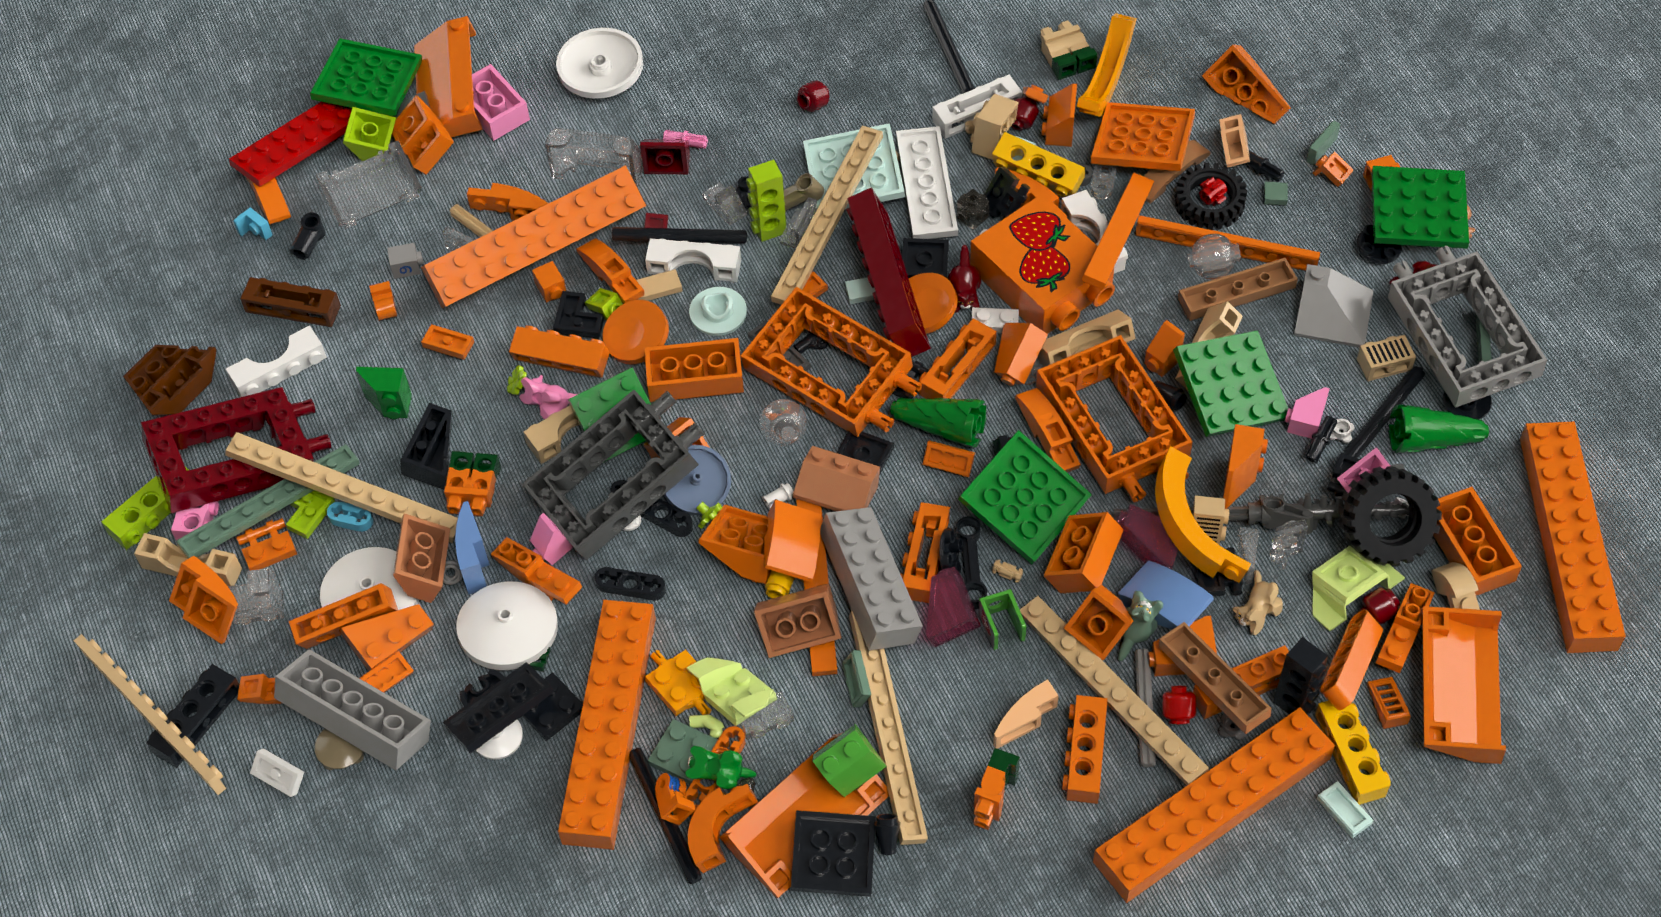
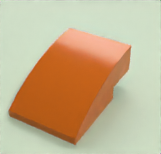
M417 95L396 118L392 134L400 151L408 155L414 168L428 174L454 141L433 111Z
M775 500L768 512V530L764 536L765 568L812 582L819 551L821 514Z
M192 556L181 563L169 602L184 611L182 617L184 620L220 644H223L226 641L238 603L225 582L204 562Z

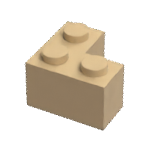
M993 94L989 101H985L981 112H977L973 119L975 130L970 139V142L973 143L972 153L993 160L992 153L1003 133L1007 132L1016 120L1017 101L997 94Z

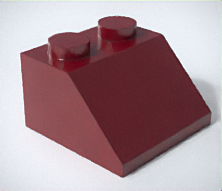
M644 139L640 142L644 174L688 175L690 162L689 140Z

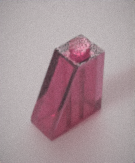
M1130 504L1125 512L1121 511L1116 520L1124 529L1120 539L1144 563L1149 560L1172 569L1178 548L1168 536L1160 517Z
M956 568L943 569L937 575L931 577L926 635L930 642L937 647L981 627L963 578Z

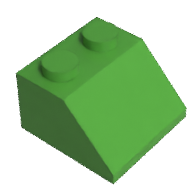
M856 724L813 754L812 760L825 779L844 797L887 767Z

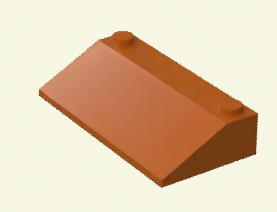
M468 16L446 21L414 45V53L422 55V63L416 73V94L425 91L431 110L444 125L451 137L483 130L474 110L470 37L476 36V31Z
M1422 607L1424 747L1472 762L1502 763L1506 751V745H1501L1498 626L1502 611Z
M842 733L835 734L832 737H830L813 754L822 749L824 746H826L828 743H830L832 740L837 738ZM811 754L719 838L733 855L776 898H779L791 887L796 810L868 816L889 797L887 786L877 774L844 797L825 779L813 763V754Z

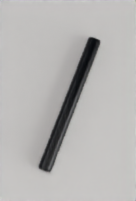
M925 0V11L963 94L975 89L935 0Z
M613 227L612 240L650 241V239H666L700 243H746L747 231Z
M1414 366L1343 454L1359 458L1389 421L1393 408L1398 404H1402L1423 379L1425 372L1422 367Z
M636 748L631 750L629 753L631 762L688 883L694 884L702 879L701 873L693 861L679 826L661 819L655 791L657 780L642 749Z

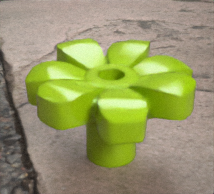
M517 365L512 372V377H508V393L518 395L520 389L524 388L521 379L527 376V372L523 371V366Z
M702 501L696 507L702 514L701 522L698 524L701 529L705 527L710 519L713 520L717 516V513L723 508L721 504L717 503L709 508Z

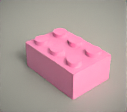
M491 64L472 74L474 110L483 130L493 141L530 120L525 100Z

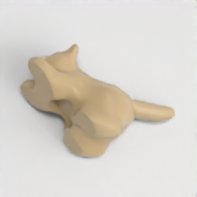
M1255 570L1254 586L1251 589L1248 602L1244 606L1232 608L1236 613L1235 618L1242 626L1250 625V633L1252 635H1257L1262 630L1267 614L1278 616L1282 611L1283 602L1280 597H1277L1279 594L1277 584L1262 581L1260 572Z

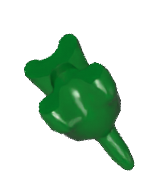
M693 746L690 749L693 756L688 760L690 768L685 772L687 778L711 779L722 789H733L737 786L740 777H756L755 771L743 767V758L738 752L728 750L717 754L700 746Z

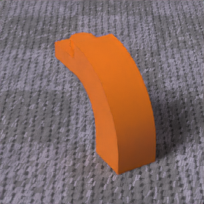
M748 784L737 786L726 795L719 787L707 795L696 808L689 824L688 846L695 865L702 873L726 862L719 843V835L724 823L731 816L758 803L754 792Z

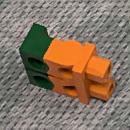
M452 451L444 489L447 499V510L450 514H459L463 502L466 501L469 502L474 516H483L486 507L491 508L496 478L501 470L498 455L476 453L475 457L474 453ZM462 458H463V459H466L468 462H466V461H459V459H462ZM487 460V461H490L491 464H490V463H483L482 461Z
M997 748L994 749L982 778L981 788L977 787L974 793V815H976L974 825L989 830L993 819L999 821L1006 787L1008 784L1015 786L1019 777V756Z

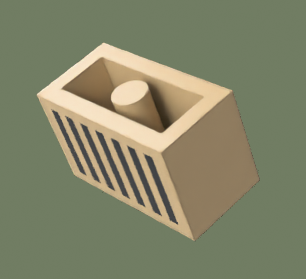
M1405 335L1391 336L1377 342H1367L1360 346L1357 361L1367 382L1408 372L1413 368L1416 359Z
M1195 496L1192 512L1194 519L1202 530L1220 545V541H1225L1226 526H1223V524H1228L1229 509H1225V499Z

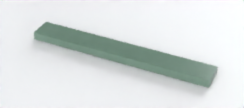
M346 444L315 461V463L341 473H345L360 464L359 459ZM283 479L176 540L177 545L188 559L192 556L199 557L314 490Z

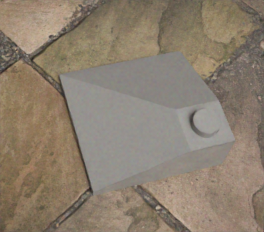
M1307 264L1294 336L1360 348L1366 342L1374 290L1331 268Z

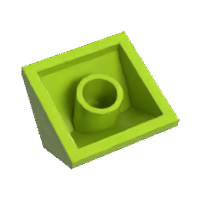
M352 107L343 144L363 162L387 154L396 117Z

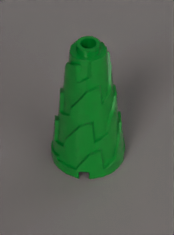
M898 398L892 402L890 410L895 420L908 423L913 427L923 429L925 432L973 448L977 447L981 441L980 438L975 437L977 433L983 434L987 413L986 405H983L985 401L949 398Z
M1398 404L1393 408L1390 418H1396L1394 424H1389L1390 445L1392 450L1396 451L1395 453L1419 452L1428 449L1447 448V446L1481 443L1489 435V427L1483 420L1454 415L1451 412Z

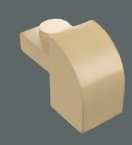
M1451 562L1431 570L1437 593L1447 596L1450 608L1480 610L1475 591L1479 590L1471 572L1463 564Z

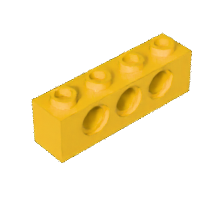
M1007 132L1003 133L992 153L993 163L996 167H1006L1031 177L1047 188L1054 190L1061 197L1075 194L1085 178V167ZM1015 156L1023 157L1021 160L1018 161L1013 160V157ZM1035 165L1043 166L1041 169L1038 170L1032 168ZM1054 174H1062V175H1063V176H1062L1061 178H1059V179H1056V178H1053V177H1052Z
M1329 700L1318 703L1315 717L1322 732L1335 745L1333 756L1351 796L1359 805L1386 797L1391 785L1390 777L1386 771L1382 770L1379 764V754L1375 748H1372L1369 742L1367 728L1364 725L1362 726L1358 719L1359 713L1356 705L1351 703L1343 710H1337ZM1339 724H1344L1349 729H1343L1339 726ZM1349 747H1356L1359 752H1354ZM1359 770H1367L1370 774L1365 775L1361 773Z

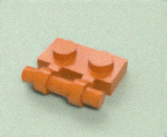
M283 518L274 522L273 520L265 522L266 525L254 530L250 528L245 530L244 534L236 537L239 545L248 542L251 545L241 549L251 573L297 555L289 532L285 531L280 534L277 532V530L286 527ZM267 534L271 535L270 538L257 542V538Z

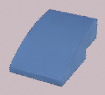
M466 501L463 502L456 524L455 545L458 563L469 595L487 586L481 568L490 564L469 502Z
M1149 560L1118 592L1126 608L1131 607L1135 591H1141L1144 597L1150 601H1162L1163 608L1154 619L1158 625L1172 630L1183 622L1190 626L1214 600L1210 593L1193 581Z

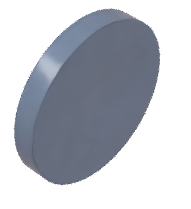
M691 445L688 448V452L699 465L666 492L664 497L669 504L689 515H702L696 509L702 501L710 508L717 503L722 504L726 499L731 486V474L726 461L715 450L703 445Z

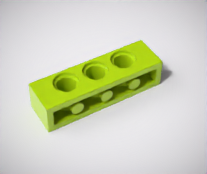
M773 159L748 168L749 178L746 179L750 190L748 199L752 207L749 208V212L753 220L750 222L754 235L758 234L761 242L786 234L783 176L775 160Z
M157 476L101 521L108 535L126 550L132 545L137 544L144 533L147 534L151 529L156 528L171 513Z

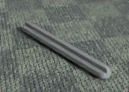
M1137 649L1135 652L1137 696L1153 711L1151 667H1149L1148 649ZM1139 738L1140 762L1145 768L1154 767L1156 765L1155 753Z

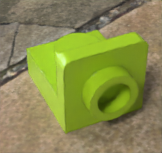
M603 288L597 290L585 302L589 310L603 314L606 321L614 310L623 305L617 293Z

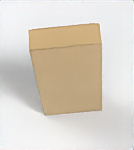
M676 269L636 280L645 293L644 296L637 300L649 301L682 292V285Z

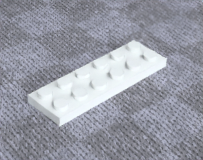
M940 126L896 131L912 237L932 239L958 236V226Z

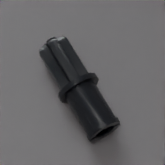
M1249 150L1250 162L1244 164L1252 167L1259 175L1265 174L1277 182L1282 180L1285 174L1282 169L1269 163L1268 158H1262Z
M1326 416L1317 434H1312L1313 439L1303 455L1305 459L1318 463L1326 445L1330 444L1328 439L1337 424L1335 418Z

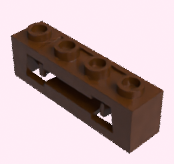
M250 277L240 298L247 313L327 327L333 326L341 307L337 293L332 290L270 281L265 278ZM266 305L268 307H272V310L261 308L260 306ZM308 313L321 315L322 318L309 316Z

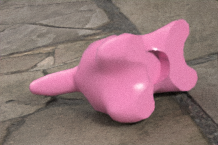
M543 375L531 380L527 377L522 378L521 383L525 388V393L519 396L520 400L524 404L539 405L540 415L543 419H547L551 414L566 408L569 404L568 399L578 395L568 393L558 385L543 383Z

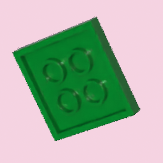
M633 367L568 399L583 431L587 430L633 390L640 395L646 404L649 403L651 405ZM638 432L607 460L646 440Z

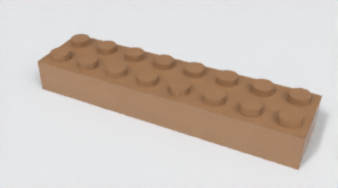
M1283 258L1179 290L1178 300L1189 321L1204 317L1208 308L1227 301L1233 307L1294 289L1298 279L1287 259Z
M1185 622L1159 639V648L1245 734L1271 717V707Z

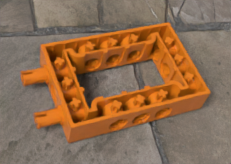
M798 287L792 291L740 355L746 371L844 430L851 432L856 437L859 436L870 422L881 428L884 432H888L890 430L888 426L892 428L894 419L880 412L879 409L897 387L910 393L913 397L917 395V392H920L922 383L907 376L913 367L910 352ZM804 329L871 367L869 374L860 385L857 384L855 392L848 401L841 389H834L824 383L822 378L814 377L804 371L802 366L799 365L797 367L783 356Z
M1121 335L1037 370L1036 387L1050 401L1061 417L1073 439L1074 447L1105 494L1124 486L1131 500L1138 502L1136 497L1142 500L1146 496V492L1137 480L1159 470L1161 462L1170 446L1190 457L1193 441ZM1109 377L1149 436L1146 438V441L1132 447L1127 446L1125 450L1112 455V443L1110 440H1106L1099 429V423H1095L1089 414L1088 406L1083 404L1076 394V391ZM1186 472L1185 480L1189 477L1188 472Z

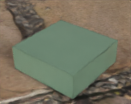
M1265 182L1264 204L1287 205L1288 183Z

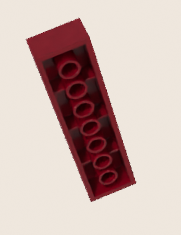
M872 187L847 198L850 206L847 208L850 219L855 223L852 225V229L856 237L860 239L857 241L858 248L865 255L862 258V262L866 270L870 272L867 278L871 287L875 288V292L872 294L876 304L880 305L881 308L878 310L881 321L886 324V327H883L886 338L910 352L911 357L931 349L888 212Z

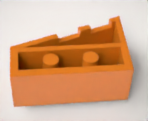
M417 604L342 627L340 634L366 669L370 671L396 652H402L433 629L434 623L421 606Z

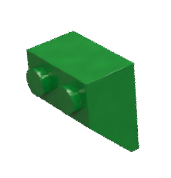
M356 367V373L365 398L383 417L391 419L408 418L412 393L404 368Z

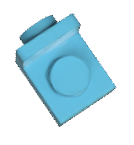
M251 207L233 221L238 234L241 236L249 230L254 235H260L265 240L273 235L268 221Z

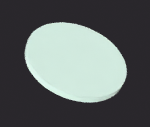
M712 287L695 296L690 304L689 315L692 324L702 333L721 336L734 332L743 324L747 315V306L743 297L735 290L726 287Z

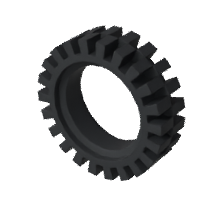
M1204 163L1203 169L1200 164H1197L1194 170L1190 167L1186 173L1183 172L1177 182L1175 207H1177L1178 214L1182 213V219L1185 221L1189 218V224L1192 226L1195 222H1198L1199 228H1203V225L1207 224V229L1209 230L1213 229V225H1216L1217 230L1222 229L1223 223L1226 227L1231 226L1232 221L1236 223L1238 218L1242 216L1245 208L1247 189L1246 183L1242 182L1243 178L1241 175L1236 177L1234 169L1228 173L1226 165L1221 170L1218 169L1219 163H1214L1213 168H1210L1209 163ZM1212 177L1214 179H1221L1226 184L1227 191L1231 195V202L1220 209H1206L1198 206L1192 200L1191 191L1207 179Z

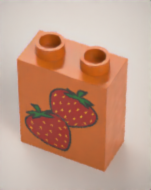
M1041 194L971 240L970 265L978 269L981 280L1012 309H1019V316L1026 323L1033 324L1047 334L1056 328L1060 331L1067 330L1077 321L1080 311L1090 304L1096 307L1103 305L1111 298L1115 291V286L1113 285L1114 269L1104 290L1082 281L1084 273L1098 246Z

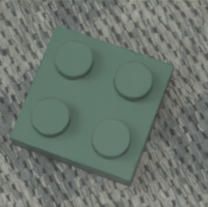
M673 719L649 757L648 763L664 773L683 779L690 785L694 779L687 778L685 772L690 768L688 760L693 756L690 752L691 747L700 746L708 751H712L718 739Z

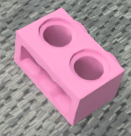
M218 501L201 505L202 507L197 506L176 512L171 528L175 540L213 520V517L219 511Z

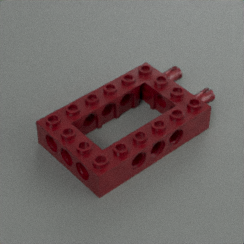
M283 387L141 422L142 441L170 512L175 513L268 488L285 479L236 459L187 471L179 453V450L187 449V446L203 442L211 443V440L226 436L234 437L236 432L257 431L262 429L265 421H267L270 427V436L275 439L278 446L276 448L313 461L312 453L331 449L328 434L306 439L297 422V417L316 412L313 400L308 399L291 404Z

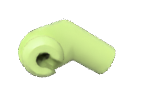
M712 715L689 716L690 727L710 729L711 737L720 738L724 728L723 722Z

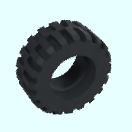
M1387 466L1386 469L1381 467L1373 468V473L1371 474L1365 471L1359 475L1360 481L1356 482L1353 480L1349 484L1352 489L1349 493L1344 492L1341 498L1345 503L1344 505H1339L1338 513L1342 515V518L1339 519V526L1344 530L1343 536L1345 540L1362 556L1384 566L1387 563L1391 566H1399L1400 561L1406 564L1414 561V555L1421 557L1426 553L1424 548L1427 545H1433L1435 542L1432 539L1433 534H1439L1441 527L1437 524V520L1442 519V512L1437 509L1440 503L1438 498L1433 495V489L1424 480L1411 472L1393 466ZM1400 494L1404 496L1409 504V517L1405 526L1392 536H1376L1370 528V515L1373 507L1378 501L1388 495Z

